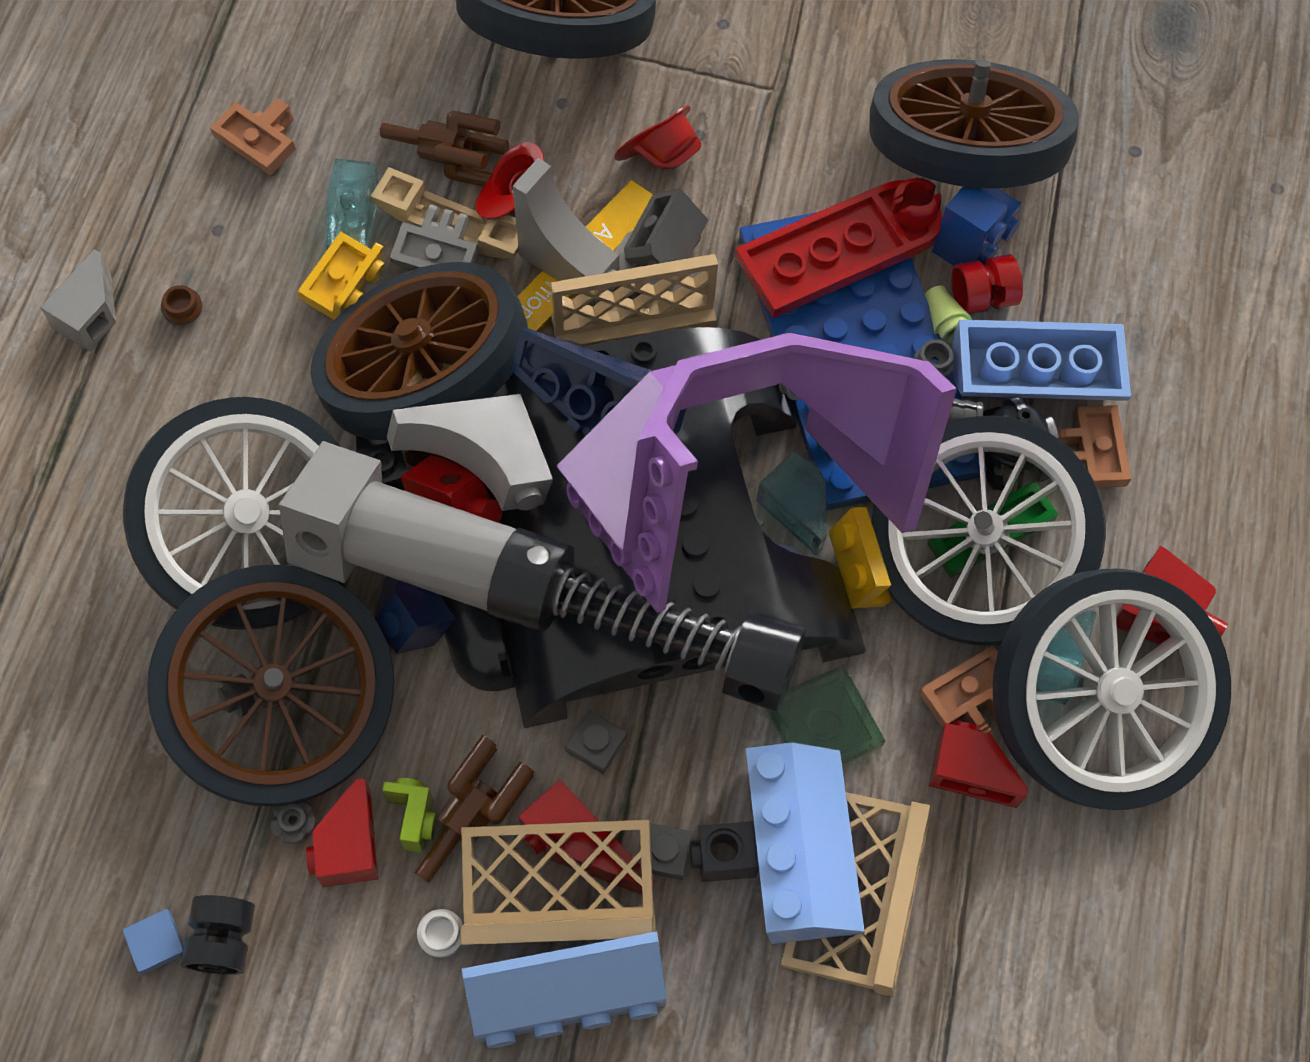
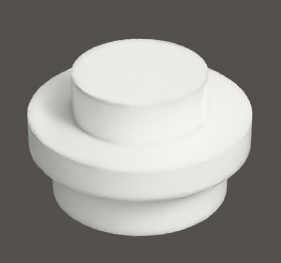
M437 909L426 914L417 928V939L423 951L437 958L448 957L454 954L461 947V925L463 924L461 919L454 912L446 909Z

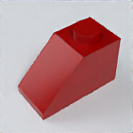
M960 721L953 722L952 724L945 723L938 735L929 787L1017 808L1027 797L1028 787L992 735L979 731V728L971 723Z
M365 778L355 779L312 831L313 846L306 847L309 875L315 874L322 887L379 879L371 790Z

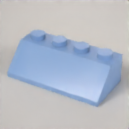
M993 320L958 321L950 347L955 357L952 363L954 383L962 396L1129 401L1131 398L1123 324Z
M792 742L746 748L765 926L771 944L864 934L840 751Z
M657 931L462 969L474 1037L478 1043L486 1041L487 1048L514 1044L516 1042L515 1035L534 1032L536 1039L557 1036L564 1033L563 1026L581 1022L583 1029L599 1028L611 1024L610 1017L629 1013L630 1020L650 1018L658 1015V1007L666 1006L667 1000Z

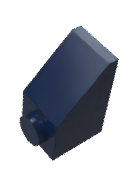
M386 576L384 579L374 618L394 652L400 654L435 646L456 620L440 594Z

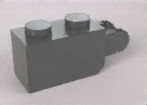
M681 188L653 194L624 246L625 260L631 265L630 269L688 259L693 249L701 240V234L708 222L707 217ZM661 279L651 280L648 283L654 285ZM634 292L629 298L635 299L641 293Z

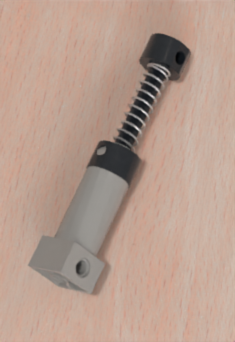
M322 441L279 503L286 558L289 564L345 583L357 565L488 611L490 615L544 633L550 627L557 615L560 614L563 618L569 612L578 615L577 621L579 624L583 622L584 618L595 621L594 627L596 630L599 629L601 624L613 627L611 632L613 636L616 635L618 630L630 633L629 641H632L636 635L647 639V647L651 645L652 641L664 645V654L668 652L670 647L682 651L681 659L685 658L686 653L699 657L698 665H701L704 659L716 663V672L720 670L721 666H725L726 675L722 690L723 694L778 713L783 703L802 649L806 633L805 627L752 609L748 613L743 625L731 631L728 630L725 620L720 621L717 625L711 624L708 614H704L699 619L693 617L690 608L685 609L682 613L676 612L673 602L668 603L665 610L656 612L648 600H642L637 590L627 595L621 584L613 589H609L604 578L596 583L591 582L588 573H584L577 578L573 570L575 557L573 546L522 528L515 529L383 484L381 460Z

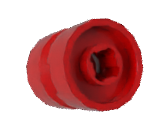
M1007 254L988 258L984 265L979 260L953 266L951 274L953 297L968 314L987 311L990 305L994 309H1000L1021 303L1023 281L1018 262L1013 255Z

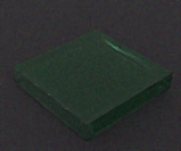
M844 664L788 689L778 713L767 709L784 743L792 742L839 750L842 765L883 746L886 741Z

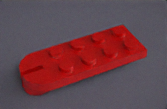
M915 177L907 180L890 181L736 247L734 257L771 316L775 318L930 248L938 238L941 228V193L934 195L935 184L924 178Z

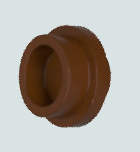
M173 286L163 295L161 311L165 319L172 324L185 325L191 323L202 312L203 305L199 294L187 286Z

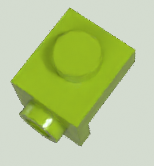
M398 778L396 783L384 782L382 792L386 801L407 805L400 835V841L404 850L423 853L425 840H433L437 823V813L431 812L433 797L430 789L424 787L423 782L411 778Z

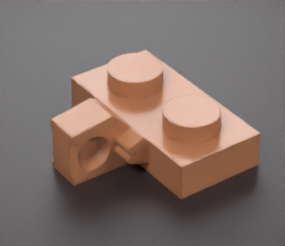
M279 98L263 113L258 111L255 114L235 102L210 127L216 139L270 176L296 150L293 140L285 136V129L293 121L294 117L292 116L290 106Z

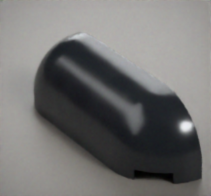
M440 595L456 618L444 634L454 668L459 676L469 685L484 691H502L514 688L513 677L505 655L506 650L496 616L488 614V611Z

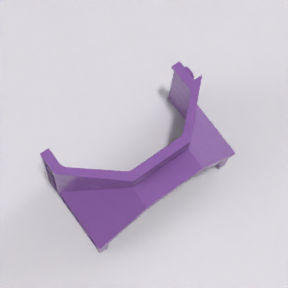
M786 333L678 360L674 366L649 372L557 465V468L568 481L567 495L571 505L574 508H578L589 522L593 534L600 537L609 548L614 562L618 566H622L633 580L637 592L641 596L646 597L656 612H660L666 609L688 471L697 469L698 460L673 432L680 410L782 383L810 406L805 430L901 533H905L917 528L957 388L928 361L794 333Z

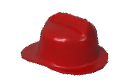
M689 105L684 106L668 119L628 140L617 150L614 159L622 161L640 154L655 167L663 169L676 168L684 164L701 148V142L686 117L691 107Z
M530 142L518 144L509 149L500 158L491 177L476 200V211L480 217L497 219L511 212L515 213L513 185L537 158L544 161L543 151L537 144Z

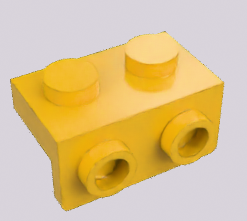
M340 231L297 291V298L335 320L347 307L355 304L364 295L361 290L368 281L374 284L379 278L385 266V263L381 261L384 247L375 243L373 248L370 249Z
M853 507L828 531L851 609L883 607L891 601L887 590L891 583L867 507Z

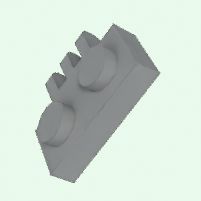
M430 205L422 227L402 222L390 255L391 262L413 270L439 263H475L480 250L478 245L463 240L469 223V215L460 213L455 226L452 227L454 211L445 209L438 223L437 219L440 208Z

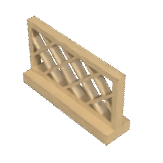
M711 254L551 282L553 307L551 322L555 338L563 341L572 340L583 347L673 329L716 328L717 319L714 311L718 270L716 255ZM701 272L694 278L689 277L692 273ZM661 279L654 285L648 283L651 280ZM676 284L681 286L673 293L668 291ZM621 286L614 292L608 291L611 287ZM634 292H639V293H641L639 296H637V297H636L635 299H633V300L630 299V298H627V297H629L630 295H632ZM581 293L574 299L564 297L565 295ZM594 299L600 300V302L593 307L587 305Z
M846 792L847 805L857 817V819L850 822L851 832L863 826L875 844L855 857L857 877L865 888L864 891L859 893L860 901L862 902L871 897L880 911L879 919L864 929V934H856L834 949L827 938H820L828 952L813 962L794 958L798 941L786 942L781 966L782 968L873 989L876 994L894 998L930 823V805L912 801L911 806ZM859 808L867 809L870 811H868L865 814H862ZM881 813L899 816L897 832L882 841L879 840L868 821ZM895 843L891 858L885 848ZM880 852L889 865L888 876L871 886L858 865ZM885 887L883 900L881 902L876 892ZM875 933L873 947H871L866 938ZM861 942L870 956L867 975L847 971L838 955ZM833 959L834 963L838 968L826 966L823 964Z
M650 819L461 828L464 924L461 925V945L620 939L656 932ZM621 830H640L641 850L627 864L608 844ZM597 831H612L604 841L594 833ZM574 832H585L599 845L581 866L561 848ZM549 833H565L557 843L548 835ZM528 834H538L552 847L535 867L515 850ZM501 835H518L511 844L501 837ZM491 836L505 849L488 869L474 857L473 837ZM603 850L623 868L621 873L606 889L586 871L587 867ZM556 852L576 870L559 891L539 873ZM509 854L529 872L512 892L492 874ZM640 859L642 877L632 869ZM474 867L482 874L476 882ZM627 873L642 886L643 906L624 907L610 894ZM580 875L601 894L587 909H577L563 896ZM534 877L553 897L541 910L530 911L516 896ZM488 880L506 899L494 912L475 913V892ZM604 899L614 906L613 908H597ZM557 901L567 908L549 910ZM510 903L520 910L503 912Z

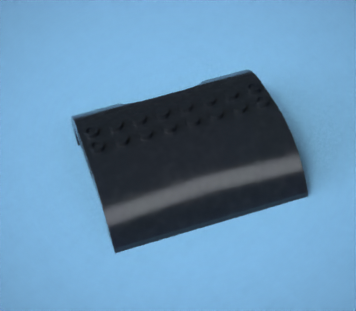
M697 327L660 331L583 347L654 371L674 366L678 360L761 339L745 332L726 328ZM513 373L492 397L521 394L553 480L544 505H539L530 510L512 509L502 511L499 523L515 529L522 528L573 546L575 554L573 570L575 577L578 578L580 575L588 573L592 583H596L604 578L609 589H613L621 584L625 594L630 595L636 591L633 580L622 566H618L614 562L609 548L600 537L593 534L589 522L580 510L571 505L567 495L568 481L557 468V465L577 446L585 435L582 432H575L566 424L568 419L551 402L545 403ZM777 384L687 408L681 429L676 436L698 460L697 469L688 471L666 605L673 602L676 612L679 613L690 608L693 617L699 619L704 614H708L710 623L714 625L725 620L728 630L731 631L743 625L751 609L805 627L806 633L801 651L818 647L823 663L864 654L866 651L854 610L851 609L839 568L826 560L790 552L775 544L762 531L754 515L732 438V428L734 423L745 415L751 416L756 436L796 428V419L787 395L779 390ZM485 484L490 499L496 500L491 490ZM641 596L642 600L647 601L645 596ZM569 612L563 618L560 614L557 615L544 633L500 618L524 728L567 719L566 702L715 670L716 663L705 659L701 665H698L699 657L687 653L685 658L681 659L682 651L670 647L668 652L664 654V645L652 641L651 645L647 647V639L636 635L632 641H629L630 633L618 630L616 635L613 636L611 633L613 627L601 624L599 629L596 630L594 627L595 621L584 618L583 622L579 624L577 621L578 615Z

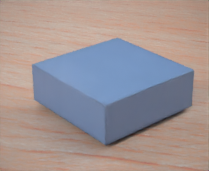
M165 909L122 929L137 971L141 975L166 965L183 955L184 944L169 909Z

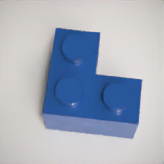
M963 186L945 207L940 223V232L932 252L953 266L979 260L984 265L986 259L995 257L999 249L997 244L1002 239L1008 241L1017 230L1020 221L1016 217L1022 203L999 188Z

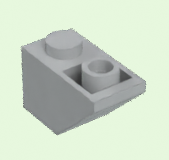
M95 249L84 260L76 264L70 276L57 289L49 293L44 304L40 307L52 329L88 351H91L116 323L111 274L101 253Z

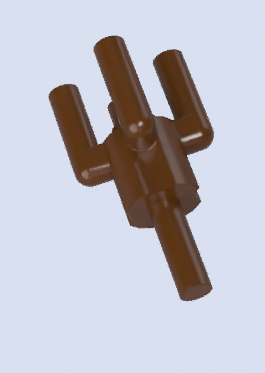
M450 111L446 117V124L428 120L426 124L421 125L419 130L389 123H382L380 127L381 138L417 145V154L421 159L444 163V175L447 178L482 187L485 186L492 175L491 172L482 171L487 164V154L471 151V148L504 155L509 150L508 140L466 131L468 129L498 135L500 130L499 120L460 111Z
M481 735L448 782L447 787L452 796L436 817L437 820L447 827L414 872L428 883L431 882L462 838L461 828L487 826L488 823H501L534 777V771L524 763L519 762L498 793L479 780V775L497 751V745L484 735ZM478 836V837H473V838H474V843H475L476 840L479 838V836Z

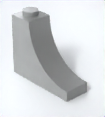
M537 158L513 185L519 256L558 281L619 271V254L602 243L578 220L557 188L551 165ZM611 287L608 291L613 292L616 287ZM594 299L592 302L596 304L599 300Z
M521 394L392 411L387 434L391 451H423L437 454L459 463L473 472L487 485L498 501L502 511L512 509L530 510L539 505H544L553 478Z

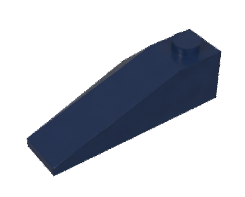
M521 328L510 369L545 403L551 402L568 419L567 425L575 432H582L585 436L652 371L528 328ZM686 409L679 412L673 430L675 435L681 429Z

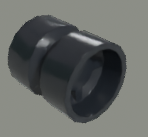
M195 896L192 900L188 925L194 929V934L185 939L180 966L189 970L210 974L238 975L244 973L248 945L242 941V938L251 932L255 905L243 899L227 896ZM208 935L226 937L227 944L208 942Z

